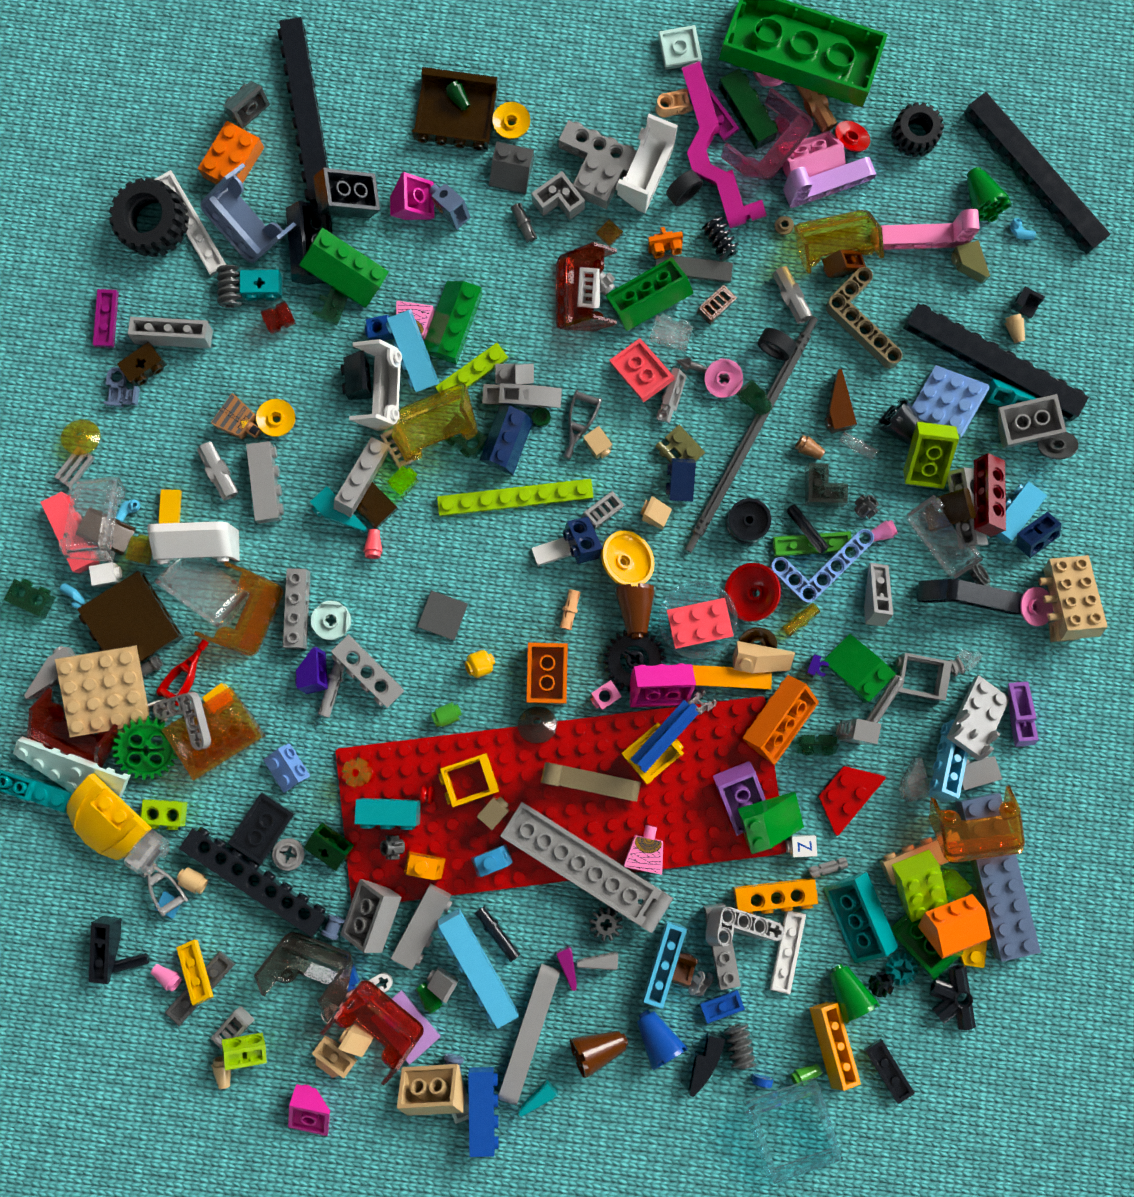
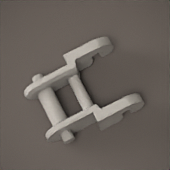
M704 689L701 690V693L698 691L695 697L688 701V704H696L698 702L701 707L695 709L699 713L698 715L702 714L705 710H711L717 704L715 699L705 704L699 700L706 693Z
M699 971L698 974L701 977L694 975L688 992L690 995L701 997L712 984L714 976L711 973H707L708 979L705 977L704 972Z

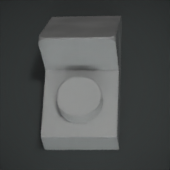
M534 363L495 364V383H534Z

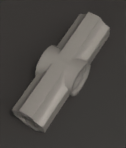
M787 266L776 269L772 274L781 290L780 294L787 307L790 308L798 324L807 322L813 315L804 300L805 296L798 283L795 282Z
M212 442L200 445L197 451L206 467L205 471L209 479L215 484L224 501L232 499L239 492L230 477L231 473L226 463L220 458Z

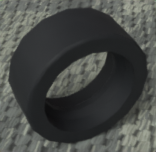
M689 170L680 175L669 186L666 195L675 206H680L689 201L700 190L703 181L694 170Z
M765 328L757 341L759 348L763 352L782 361L789 360L796 348V343L791 337L774 328Z

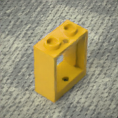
M487 753L441 768V773L438 774L441 784H445L447 789L445 793L447 803L452 804V807L499 792ZM480 761L489 790L457 800L448 772Z

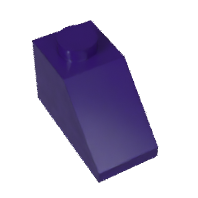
M312 647L296 670L295 685L298 690L305 694H311L328 689L326 652L317 647Z

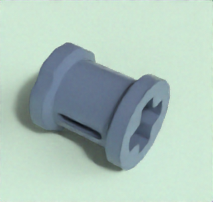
M328 914L325 929L321 931V934L330 939L338 940L339 936L337 934L345 920L336 915Z

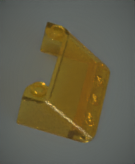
M464 383L455 385L399 409V419L394 424L392 438L407 462L421 458L423 455L422 448L461 433L465 439L474 437L477 434V425L467 386Z

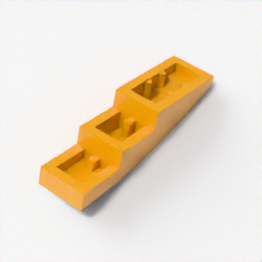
M692 665L696 686L771 689L772 672L749 673L733 670V667Z

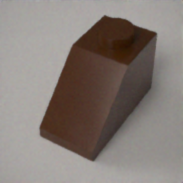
M840 249L822 259L824 272L829 278H840L855 273L861 267H866L861 251Z

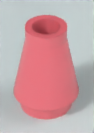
M378 529L368 530L363 550L366 558L379 559L383 553L380 530Z

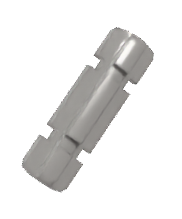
M842 857L837 859V861L832 860L819 864L818 867L812 866L809 868V873L812 878H816L820 874L826 875L836 872L838 869L848 868V862L846 858Z

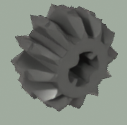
M609 906L605 913L603 908L599 907L600 915L595 911L592 913L597 919H589L591 924H596L590 927V931L597 930L594 934L595 938L602 934L601 940L605 941L606 935H608L609 940L612 941V933L616 936L620 935L616 928L623 929V925L617 923L622 921V917L614 918L618 911L614 910L610 914L611 907ZM605 919H609V923L612 922L611 926H607V929L603 928V924L600 925L601 922H605Z

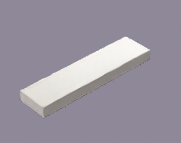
M785 911L782 925L784 935L779 940L770 990L786 994L791 993L806 918L804 913Z

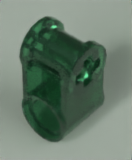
M749 380L736 393L745 405L752 408L759 415L767 414L772 409V403L767 399V394L753 380Z

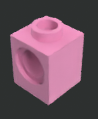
M610 680L592 692L590 700L596 709L600 707L603 710L622 696ZM602 691L609 692L610 700L607 702L601 701L599 693Z

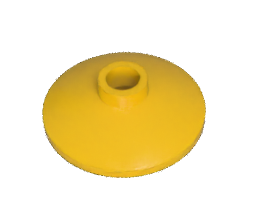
M517 102L503 103L493 114V127L504 138H519L529 129V112L523 105ZM510 121L515 122L514 125H509L508 123Z
M268 400L257 411V425L266 435L272 437L283 436L293 428L295 412L292 406L284 400ZM275 417L280 418V421L277 423H275L273 420Z

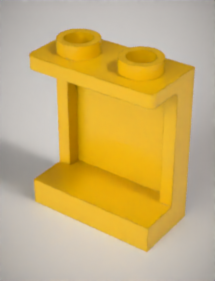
M656 723L621 753L646 784H649L658 774L684 754L682 751L684 747L675 739L646 773L630 760L661 726L659 723Z

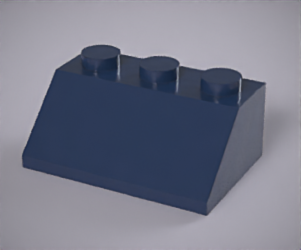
M510 405L499 406L480 461L510 475H514L533 424L529 416Z

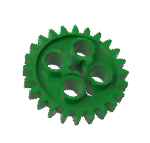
M139 716L138 722L130 719V726L124 723L123 729L125 731L118 729L117 734L120 737H114V742L117 744L112 746V749L117 750L113 752V757H119L116 760V764L122 763L120 770L123 771L127 768L128 775L133 772L135 773V779H137L140 774L143 780L146 779L147 775L154 779L155 773L161 777L162 770L169 772L168 765L174 766L172 759H178V754L174 752H179V746H175L179 744V739H173L176 736V731L170 733L172 726L169 725L165 728V720L159 724L157 717L150 721L149 716L146 717V721H143L141 716ZM139 735L142 739L140 741H133L131 737ZM158 735L162 737V740L154 742L151 738ZM144 745H148L147 751L144 750ZM132 754H138L141 758L138 760H132L130 756ZM152 755H159L161 759L153 761L150 757Z

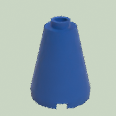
M648 1009L638 1015L640 1020L637 1021L653 1071L688 1050L686 1045L655 1011L650 1013Z

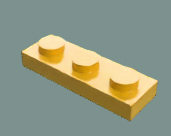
M192 940L176 947L192 1005L196 1006L214 998L198 940Z

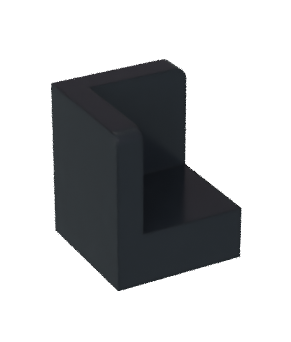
M1025 286L1018 293L1011 309L1028 318H1032L1038 306L1044 301L1045 296Z

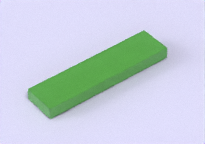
M851 531L821 533L820 536L829 546L824 553H837L851 539ZM805 535L772 538L774 557L820 554ZM847 547L845 549V552L853 551L852 547Z

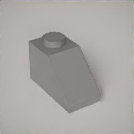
M438 967L436 971L432 969L427 981L430 983L427 988L446 1003L455 989L459 978Z

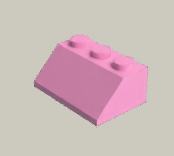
M830 131L776 148L787 178L790 172L800 167H805L808 176L811 177L846 164L844 144Z

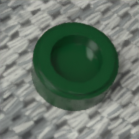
M539 407L532 412L531 418L535 426L543 428L550 423L551 415L546 408Z

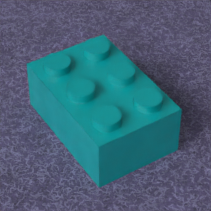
M356 799L355 824H360V828H372L375 825H380V829H393L395 826H401V830H413L415 826L420 825L421 801Z

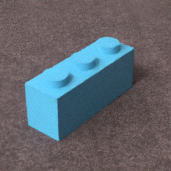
M1029 481L1023 485L1019 484L1013 491L1014 497L1006 501V531L996 535L1006 544L1014 540L1017 533L1021 531L1047 497L1045 493Z

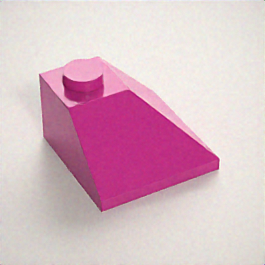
M406 172L401 173L390 196V216L403 220L434 219V202L431 197L432 195L429 193V189L434 185V182Z
M296 1084L289 1104L288 1128L328 1136L330 1109L316 1088H312L309 1085Z

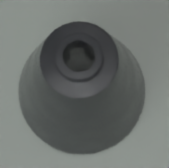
M901 398L898 400L900 404L896 407L892 405L879 420L881 425H877V427L910 446L916 423L922 421L908 400Z

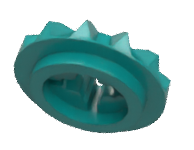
M898 952L889 957L885 970L891 979L894 980L893 983L908 985L915 980L918 974V964L911 955ZM904 962V967H906L909 971H904L902 975H900V971H898L894 967H901Z

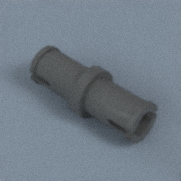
M517 203L513 205L510 209L517 220L516 225L521 229L526 243L536 240L537 235L530 224L531 219L527 217L522 204Z

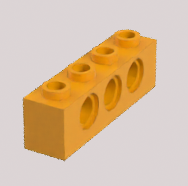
M813 878L733 887L735 908L753 914V911H761L762 914L773 913V909L781 908V911H792L793 907L801 906V909L813 908V904H818L816 883ZM794 890H799L800 897L797 900L791 899V893ZM774 892H779L780 900L773 903L771 895ZM756 894L760 895V903L752 905L751 897Z

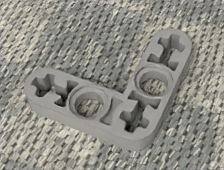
M184 693L154 704L153 713L158 719L170 718L180 714L184 715L190 742L195 750L206 749L210 746L211 737L198 693ZM175 701L179 704V710L175 708ZM194 716H195V717L197 718V720H198V725H197V726H196L195 723H194Z

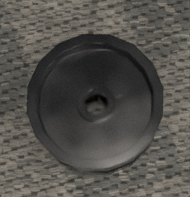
M746 498L733 505L726 517L725 525L728 534L733 540L748 545L756 543L765 536L771 526L772 518L770 510L763 502L754 498ZM746 518H747V520H751L752 523H751V524H748V523L746 522Z

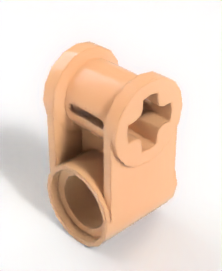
M688 89L661 94L657 99L656 114L659 117L666 118L691 112L693 105L689 101ZM661 104H667L669 107H663Z

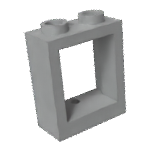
M903 653L900 657L898 656L896 661L897 675L903 679L905 677L907 660L939 666L934 694L905 689L903 685L898 693L936 701H946L952 666L951 661L910 653Z

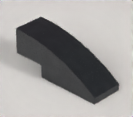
M707 1032L704 1052H695L688 1089L690 1096L694 1097L703 1088L715 1070L725 1043L723 1035Z

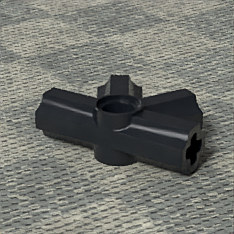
M954 965L947 968L950 983L938 978L932 981L929 994L942 999L932 1010L944 1024L956 1016L957 1028L959 1030H972L976 1027L972 1006L973 997L970 994L966 966ZM960 994H966V998L963 1001H957Z

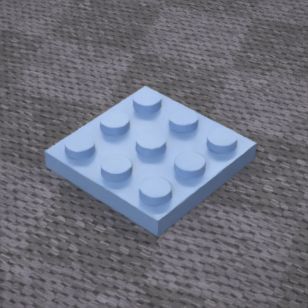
M935 365L912 408L924 423L956 426L958 436L962 438L988 392L989 385Z

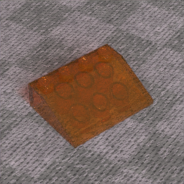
M232 687L225 689L202 704L211 737V744L208 748L195 750L192 747L184 716L162 729V732L193 781L203 777L266 737L255 718ZM194 716V723H195V725L197 726V725H198V720H197V718Z

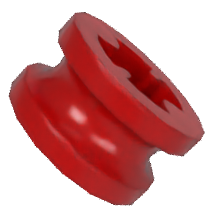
M429 786V788L421 787V804H424V802L431 804L432 786Z

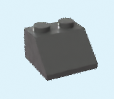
M250 81L248 84L241 86L234 96L229 97L223 107L226 113L243 129L264 111L270 103L263 88L259 84Z
M496 142L489 186L526 194L534 162V149Z

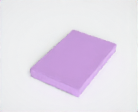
M402 990L371 1016V1020L409 1064L441 1037Z

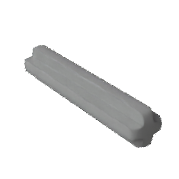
M893 676L866 721L875 723L880 721L905 681L901 676Z

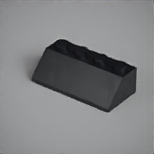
M297 201L286 208L287 227L293 222L296 224L288 233L292 282L306 285L322 284L325 282L300 267L299 264L321 228L333 234L331 215L318 214L316 204Z

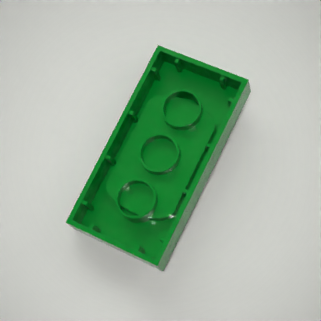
M739 0L724 39L719 60L863 108L888 34L787 0Z

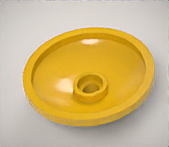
M618 531L605 540L601 550V559L605 571L612 580L619 585L631 584V586H638V583H646L650 579L654 571V557L649 545L642 537L630 531Z

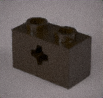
M147 342L117 363L126 378L134 386L145 384L149 377L159 374L167 365L150 342Z

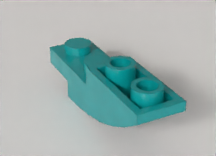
M0 770L1 792L67 813V804L73 793L30 777Z

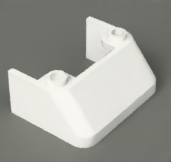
M648 114L646 127L640 130L638 136L640 146L629 171L623 180H618L615 189L618 191V196L644 214L650 205L672 154L678 127L676 124Z
M380 339L353 342V347L375 356L372 414L349 416V420L377 431L387 430L396 424L399 419L402 354L398 348Z
M227 522L147 525L153 560L157 561V564H170V561L175 558L212 557L217 559V562H229V559L240 561L239 530Z

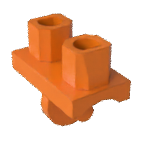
M660 227V233L648 237V252L652 253L655 259L662 258L666 250H671L672 255H680L683 244L682 231L666 232L665 227Z

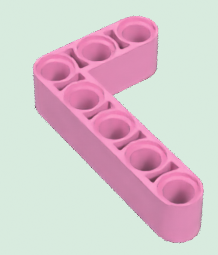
M966 209L961 211L953 223L877 226L874 228L875 249L956 248V246L970 243L979 231L978 210Z

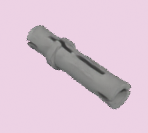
M334 660L331 673L327 677L329 679L328 689L324 692L318 715L330 718L338 688L344 679L342 676L346 666L343 663L339 665Z

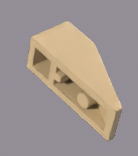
M737 641L732 657L733 670L749 673L790 671L795 652Z

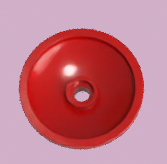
M746 563L736 568L728 577L724 590L728 609L737 618L748 622L760 621L772 614L779 603L781 595L778 577L769 567L760 563ZM757 590L760 592L758 597H756Z

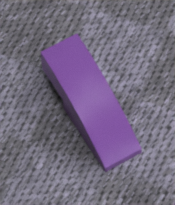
M1029 682L1008 683L1009 712L1015 747L1035 745L1039 739L1035 725L1037 718Z

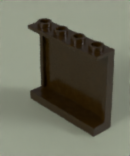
M422 67V85L415 129H412L414 140L420 143H427V141L435 142L441 146L449 144L457 148L471 147L478 151L488 150L498 91V78ZM454 81L462 84L468 101L471 104L465 111H461L446 95L445 88Z
M136 571L78 608L80 613L79 619L84 625L89 627V635L100 645L99 651L137 645L140 663L172 642H178L184 638L145 574L140 571Z

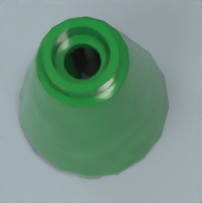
M980 167L973 168L967 173L971 209L978 210L979 221L987 220L988 222H993L997 220L998 215L1012 205L1008 195Z

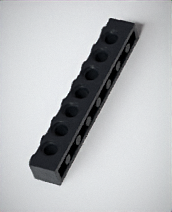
M203 827L191 829L179 848L181 851L309 936L314 937L328 916L323 906L317 903L315 905L309 902L310 898L301 892L297 894L292 890L293 887L284 881L281 883L276 880V875L272 872L262 871L259 869L260 865L251 859L247 861L242 857L243 854L234 848L231 850L226 847L227 843L222 839L211 837L207 829ZM203 842H207L210 846L207 853L202 850ZM220 853H224L226 856L224 864L218 860ZM236 864H240L243 867L241 875L235 872ZM252 875L259 877L258 885L252 884ZM269 886L275 887V896H270L268 894L267 890ZM285 897L292 899V907H287L284 904ZM302 908L309 910V918L301 916Z

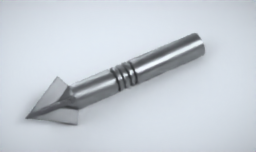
M691 358L676 360L686 371L692 369L704 372L705 374L707 369L705 365L692 362ZM727 373L719 375L720 379L729 381Z

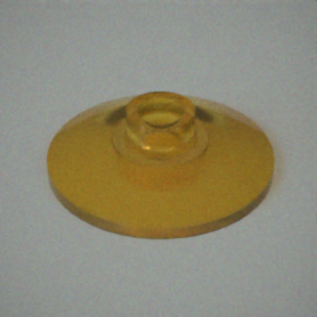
M88 420L73 421L61 433L63 447L69 453L75 455L90 453L98 446L101 439L99 428Z

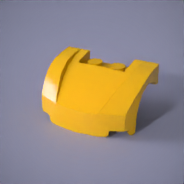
M95 773L88 775L73 792L67 804V815L75 832L83 842L97 853L114 860L131 856L130 851L152 829Z

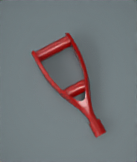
M202 639L195 653L168 673L157 688L156 694L158 696L168 699L189 692L195 679L199 656L206 649L209 642ZM183 671L188 675L181 690L175 695L167 689Z

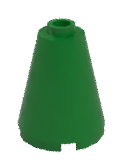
M840 964L831 969L833 973L830 974V979L844 1024L880 1007L878 1001L848 966L843 967Z

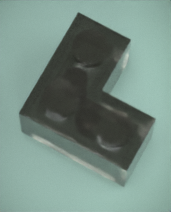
M809 463L805 467V506L844 507L848 503V484L828 483L829 464Z

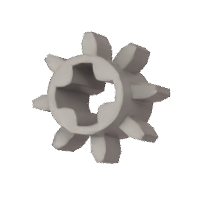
M602 271L599 273L600 293L606 295L615 287L613 284L615 278L610 272L605 274Z

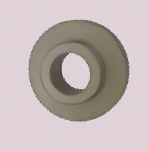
M781 216L775 222V230L780 235H788L794 228L793 220L788 216ZM781 223H787L788 227H783Z

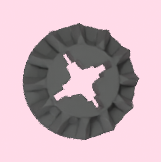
M973 560L967 565L968 573L975 583L990 586V577L984 567Z

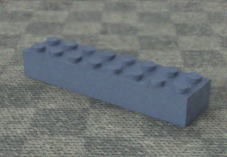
M993 792L955 801L980 902L987 916L994 958L1003 962L1041 953L1001 794Z

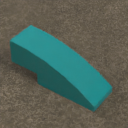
M993 378L985 395L988 403L998 406H1007L1039 398L1020 388Z

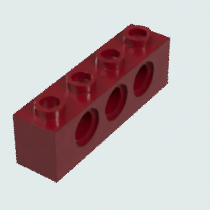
M987 453L974 460V510L976 514L974 530L992 537L1006 531L1005 460Z

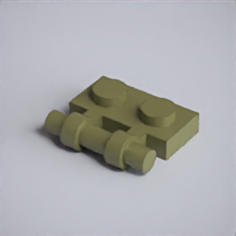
M680 424L665 437V440L669 443L667 446L661 441L655 445L660 451L659 454L670 463L671 458H676L670 452L672 449H675L681 456L679 459H695V462L705 454V451Z

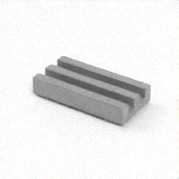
M78 446L55 475V478L72 489L95 458ZM85 457H88L84 464L81 466V468L71 479V481L68 482V479L78 469L81 462L85 459Z

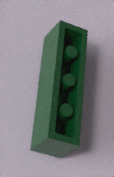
M738 68L720 78L718 89L755 149L757 150L775 140L778 126L774 120L770 119L766 106L762 105L759 101L757 91L749 85L747 75Z

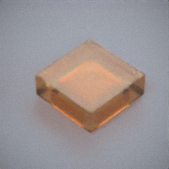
M610 219L596 232V235L609 247L623 234V231Z

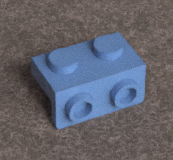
M291 744L276 749L263 759L283 793L310 777L306 767L297 756Z

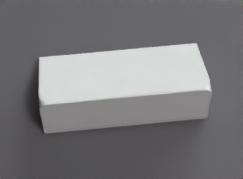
M564 537L532 548L538 567L571 556L568 541L564 540Z

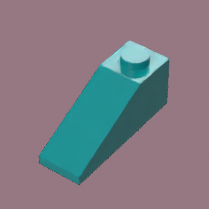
M328 486L310 501L313 505L311 509L318 517L323 515L330 521L366 534L368 533V529L354 514L352 517H349L334 509L336 495Z

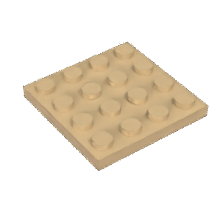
M137 645L55 659L70 737L123 729L124 723L130 726V719L138 722L139 716H141L143 721H146L147 716L150 717Z

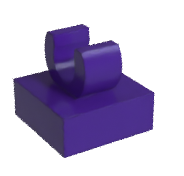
M814 654L806 675L814 677L815 673H817L818 676L825 677L826 674L822 673L819 668L820 666L828 667L829 663L825 661L820 662L821 656Z

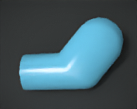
M1020 218L1012 220L1010 230L1016 238L1025 240L1035 239L1036 231L1024 230Z
M133 499L123 502L114 518L123 522L128 514L140 509L139 501Z
M66 583L60 586L62 593L74 599L71 603L72 607L78 609L85 604V599L77 589Z

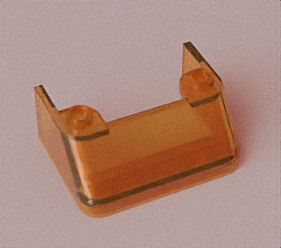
M225 561V566L242 573L239 585L244 591L250 593L235 630L229 627H221L217 630L214 638L197 631L194 632V635L243 655L254 656L262 645L283 596V589L279 584Z
M1006 786L1004 803L999 807L1000 815L961 821L959 814L955 811H940L936 799L931 797L929 820L946 860L950 862H963L1019 854L1024 850L1025 838L1021 810L1010 786Z

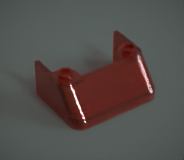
M591 242L559 256L556 263V326L558 329L598 331L617 324V320L604 317L601 312L594 311V308L577 307L580 267L597 268L599 273L602 272L605 266L604 257L617 253L616 248ZM585 273V277L593 278L594 274ZM585 281V285L593 286V282ZM585 289V293H592L593 291L590 289ZM586 297V301H592V297Z
M48 688L29 708L27 738L42 743L45 748L51 750L53 748L59 749L64 755L73 754L95 762L102 768L112 751L113 744L116 743L114 742V737L117 736L118 725L114 724L109 731L99 732L97 735L87 734L70 737L67 720L64 719L63 708L61 705L51 702L52 689Z
M364 980L353 990L320 1033L324 1035L334 1022L342 1028L350 1027L354 1021L385 1046L381 1057L390 1070L381 1082L384 1086L402 1066L423 1035L424 1029L417 1019L376 985Z

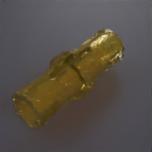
M811 603L805 610L796 613L795 617L782 627L788 636H792L799 628L808 625L807 622L820 613L819 608L814 603Z

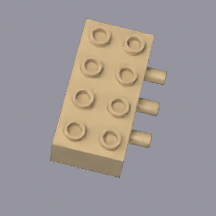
M1089 555L1049 559L1043 569L1045 577L1039 578V585H1047L1050 594L1043 596V602L1052 603L1054 613L1047 615L1048 621L1057 622L1061 640L1100 637L1108 626Z

